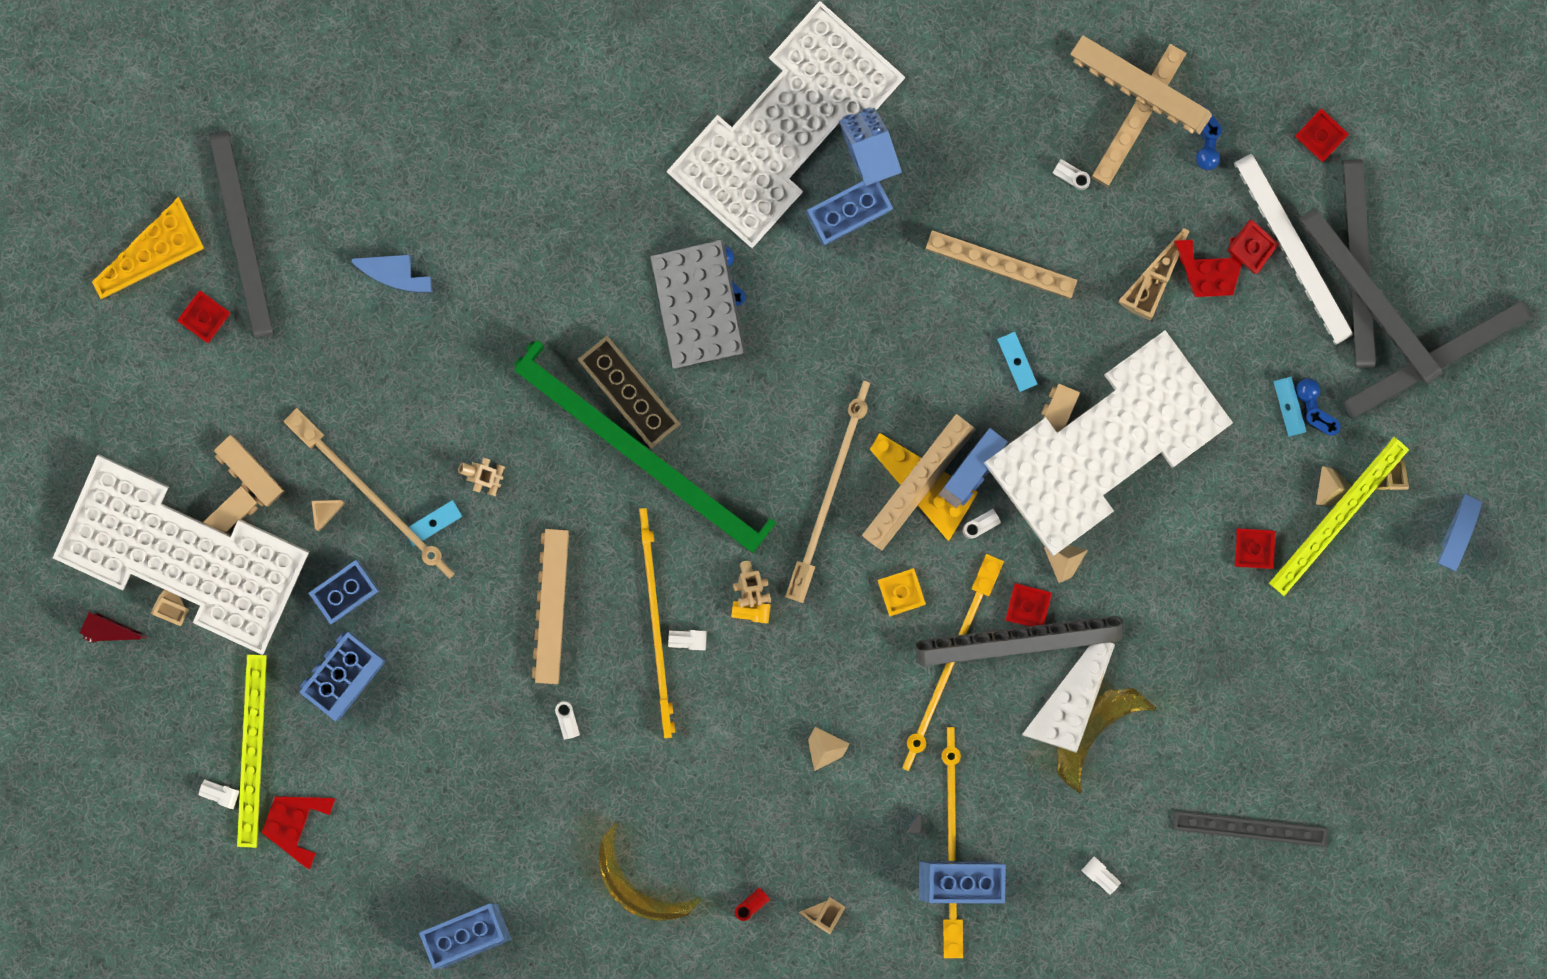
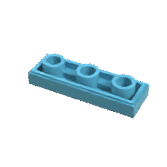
M1013 332L997 339L1019 392L1038 385L1016 333ZM1016 358L1021 361L1018 366L1014 364V359Z
M1292 377L1273 381L1288 437L1305 433V423Z
M452 500L412 524L409 528L424 541L463 516ZM431 520L437 522L435 527L430 526Z

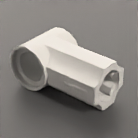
M1062 159L1052 173L1074 186L1077 190H1085L1090 184V177L1086 172L1080 171ZM1079 176H1083L1086 178L1087 183L1080 186L1076 183V179Z
M991 509L972 521L967 522L963 527V534L968 539L976 538L1001 524L1000 519L994 509ZM969 525L976 527L977 532L975 535L968 534L967 527Z
M669 630L668 647L706 650L707 631Z
M566 700L558 702L555 711L564 740L579 736L580 733L571 703ZM561 705L569 707L570 710L567 714L563 715L559 712L558 709Z
M204 779L199 790L200 796L216 801L217 804L230 809H234L240 793L238 789L234 790L227 785L222 786Z
M1095 857L1081 870L1109 894H1112L1121 884Z

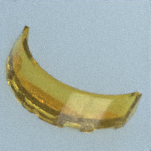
M1128 688L1115 691L1110 689L1104 691L1105 694L1097 697L1094 702L1077 753L1057 747V774L1077 793L1081 794L1082 792L1081 772L1083 763L1096 737L1109 724L1126 714L1142 710L1154 711L1156 709L1136 689Z
M615 822L602 837L599 849L600 873L613 899L619 902L628 912L650 920H673L689 915L701 901L699 896L696 899L679 903L658 901L642 894L626 879L619 867L615 853V832L619 825Z

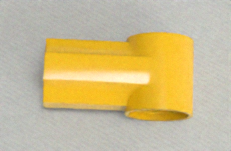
M733 601L731 617L748 619L752 622L768 623L771 604L762 603L760 606L754 604L753 607L747 605L740 608L738 601Z

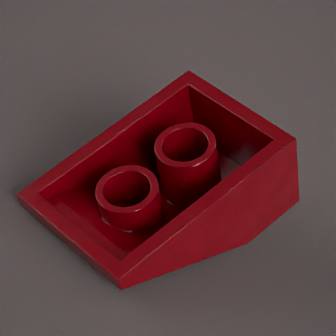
M97 612L88 613L80 630V634L84 635L83 639L92 643H97V641L140 640L147 637V635Z

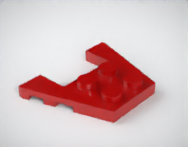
M1229 238L1230 245L1233 243L1235 238ZM1193 240L1174 241L1194 297L1234 295L1242 265L1239 260L1231 253L1230 258L1194 260Z
M275 796L262 833L310 870L316 853L298 847V842L310 809L330 815L335 798Z

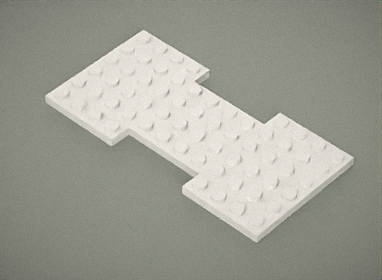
M821 1L817 3L769 57L782 72L735 125L731 127L717 115L667 171L674 180L752 249L803 193L790 178L839 124V120L849 114L861 113V110L865 108L875 107L877 110L905 79V76Z
M1166 330L1104 374L1115 391L1057 433L1047 418H1044L984 462L1052 557L1114 512L1103 495L1160 453L1173 468L1233 423Z
M98 454L53 559L121 590L125 589L130 575H135L200 605L193 621L194 624L263 655L310 551L241 519L237 521L232 535H228L162 504L169 486Z

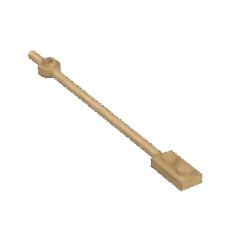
M863 381L858 398L849 404L848 413L851 419L803 562L797 561L785 596L786 598L801 603L804 602L815 566L810 565L858 419H862L867 413L868 407L865 398L870 382Z
M298 408L283 421L309 448L312 449L316 445L422 551V559L427 565H436L449 579L454 576L455 573L441 560V551L434 546L428 547L321 440L325 435ZM430 552L435 554L433 559L428 558Z

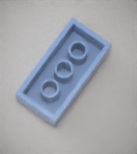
M989 428L938 495L955 508L960 504L964 506L973 495L971 490L975 491L985 479L982 476H986L990 472L984 462L1005 448L1008 441Z

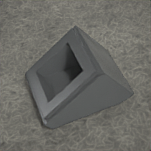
M918 813L906 830V833H921V813Z

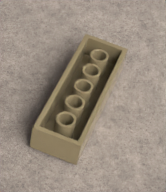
M605 336L578 359L580 364L651 449L681 425L608 336Z

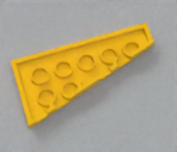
M177 197L115 261L92 281L100 299H104L205 249L180 197Z
M879 433L870 448L871 452L900 485L921 460V457ZM943 472L918 506L949 541L978 492L971 490L973 495L964 506L960 504L955 508L938 495L952 477Z

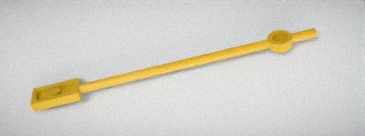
M647 508L639 509L663 733L664 738H672V733H675V724L670 721V714H673L672 702L668 703L651 551L654 533L649 531Z
M988 554L985 555L971 588L977 592L958 635L967 634L983 595L990 596L1004 561ZM955 662L946 663L917 733L909 736L907 740L909 752L902 766L907 771L910 770L916 753L922 752L926 747L924 734ZM919 740L920 746L915 747L913 741Z
M947 727V747L942 751L941 758L947 765L948 861H956L955 765L960 761L961 754L955 747V727ZM949 753L955 754V758L953 760L948 759L947 756ZM949 903V919H943L944 958H963V919H957V903Z

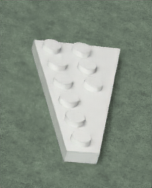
M1110 642L1090 645L1022 735L1077 753L1115 645Z

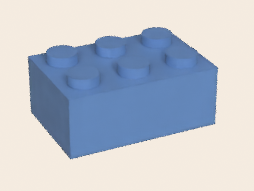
M355 560L309 592V594L329 623L334 624L376 595L380 590L359 560Z

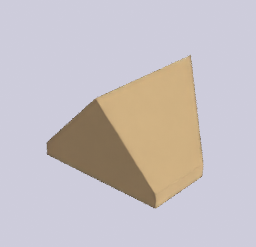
M1400 460L1375 490H1408L1409 484L1405 461Z
M1322 466L1316 501L1317 505L1330 507L1338 503L1352 487L1336 469Z
M343 500L312 501L315 529L320 531L345 502Z
M1068 545L1052 557L1046 547H1044L1058 583L1072 578L1088 551Z
M164 589L158 597L151 614L181 626L189 609L184 606L180 596Z
M815 727L808 739L814 771L843 757L849 743Z
M829 897L827 901L799 913L814 925L831 934L845 906Z

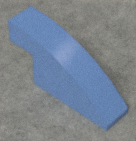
M410 255L352 259V263L357 268L382 284L407 292L433 293L432 278L430 276L412 278Z
M1464 494L1441 544L1443 549L1436 564L1451 571H1457L1474 530L1482 505L1481 501Z

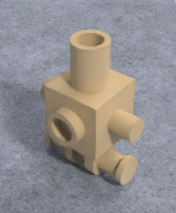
M483 458L481 464L472 462V465L462 462L459 465L458 473L468 476L466 481L475 483L473 491L480 493L482 486L488 487L489 491L487 494L496 497L497 489L501 486L499 481L500 479L503 480L504 466L496 464V469L488 467L490 459Z
M750 561L741 562L739 565L742 574L739 576L738 583L733 584V590L741 592L742 599L738 598L739 607L747 605L753 607L754 604L760 606L765 602L771 603L769 593L761 595L763 587L768 586L767 578L761 579L759 571L753 572Z

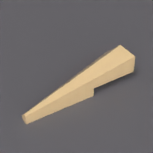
M1182 229L1120 298L1118 303L1131 313L1147 320L1152 319L1179 257L1174 241L1186 240L1189 230Z

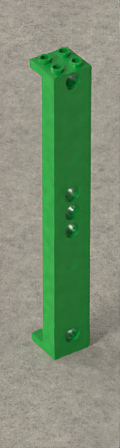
M538 340L535 343L531 341L525 349L527 351L526 355L523 358L520 356L514 363L516 367L514 371L750 552H755L775 526V521L770 518L761 531L757 533L535 363L534 360L544 349V345Z

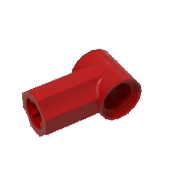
M759 887L735 907L734 915L740 921H747L770 901V898ZM746 907L748 915L743 918L739 917V908Z

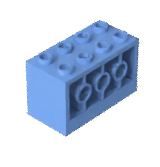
M875 107L865 108L861 110V113L849 114L839 120L852 161L865 186L902 173L889 132Z
M862 181L808 209L805 214L823 247L893 210V207L879 181L867 186Z
M351 631L344 632L336 640L337 646L330 648L324 655L325 661L318 663L312 670L314 675L311 678H306L300 685L302 690L299 693L334 721L341 719L387 661V659ZM349 655H355L356 662L350 663ZM337 670H343L344 677L338 678ZM325 685H331L332 692L326 693Z
M919 861V900L928 903H1005L1006 864L995 861Z
M492 903L419 933L433 969L445 968L512 940L498 904Z

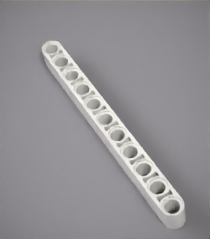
M1250 153L1234 162L1235 168L1238 167L1240 171L1239 175L1244 184L1248 185L1249 193L1253 200L1257 201L1258 209L1263 218L1266 217L1267 225L1272 234L1276 235L1281 250L1285 251L1286 259L1291 268L1294 267L1296 277L1300 284L1304 285L1305 293L1309 300L1313 301L1314 309L1319 318L1322 317L1323 325L1328 334L1332 335L1333 343L1337 345L1353 336L1349 325L1254 156Z

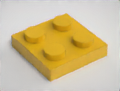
M914 568L878 580L889 617L926 605Z

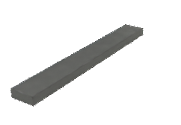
M1175 811L1173 830L1326 847L1328 832L1326 827Z

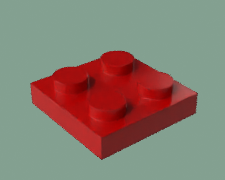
M1321 108L1294 137L1322 163L1349 134Z
M1248 220L1227 251L1253 274H1258L1279 243L1253 220Z
M199 290L177 321L209 344L231 312Z
M1236 528L1234 567L1273 569L1276 531Z
M1014 583L1005 620L1025 626L1044 625L1052 592Z

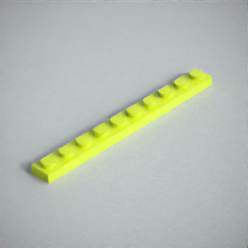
M1393 437L1269 584L1285 596L1409 449L1397 438Z
M247 654L237 847L257 848L267 655Z

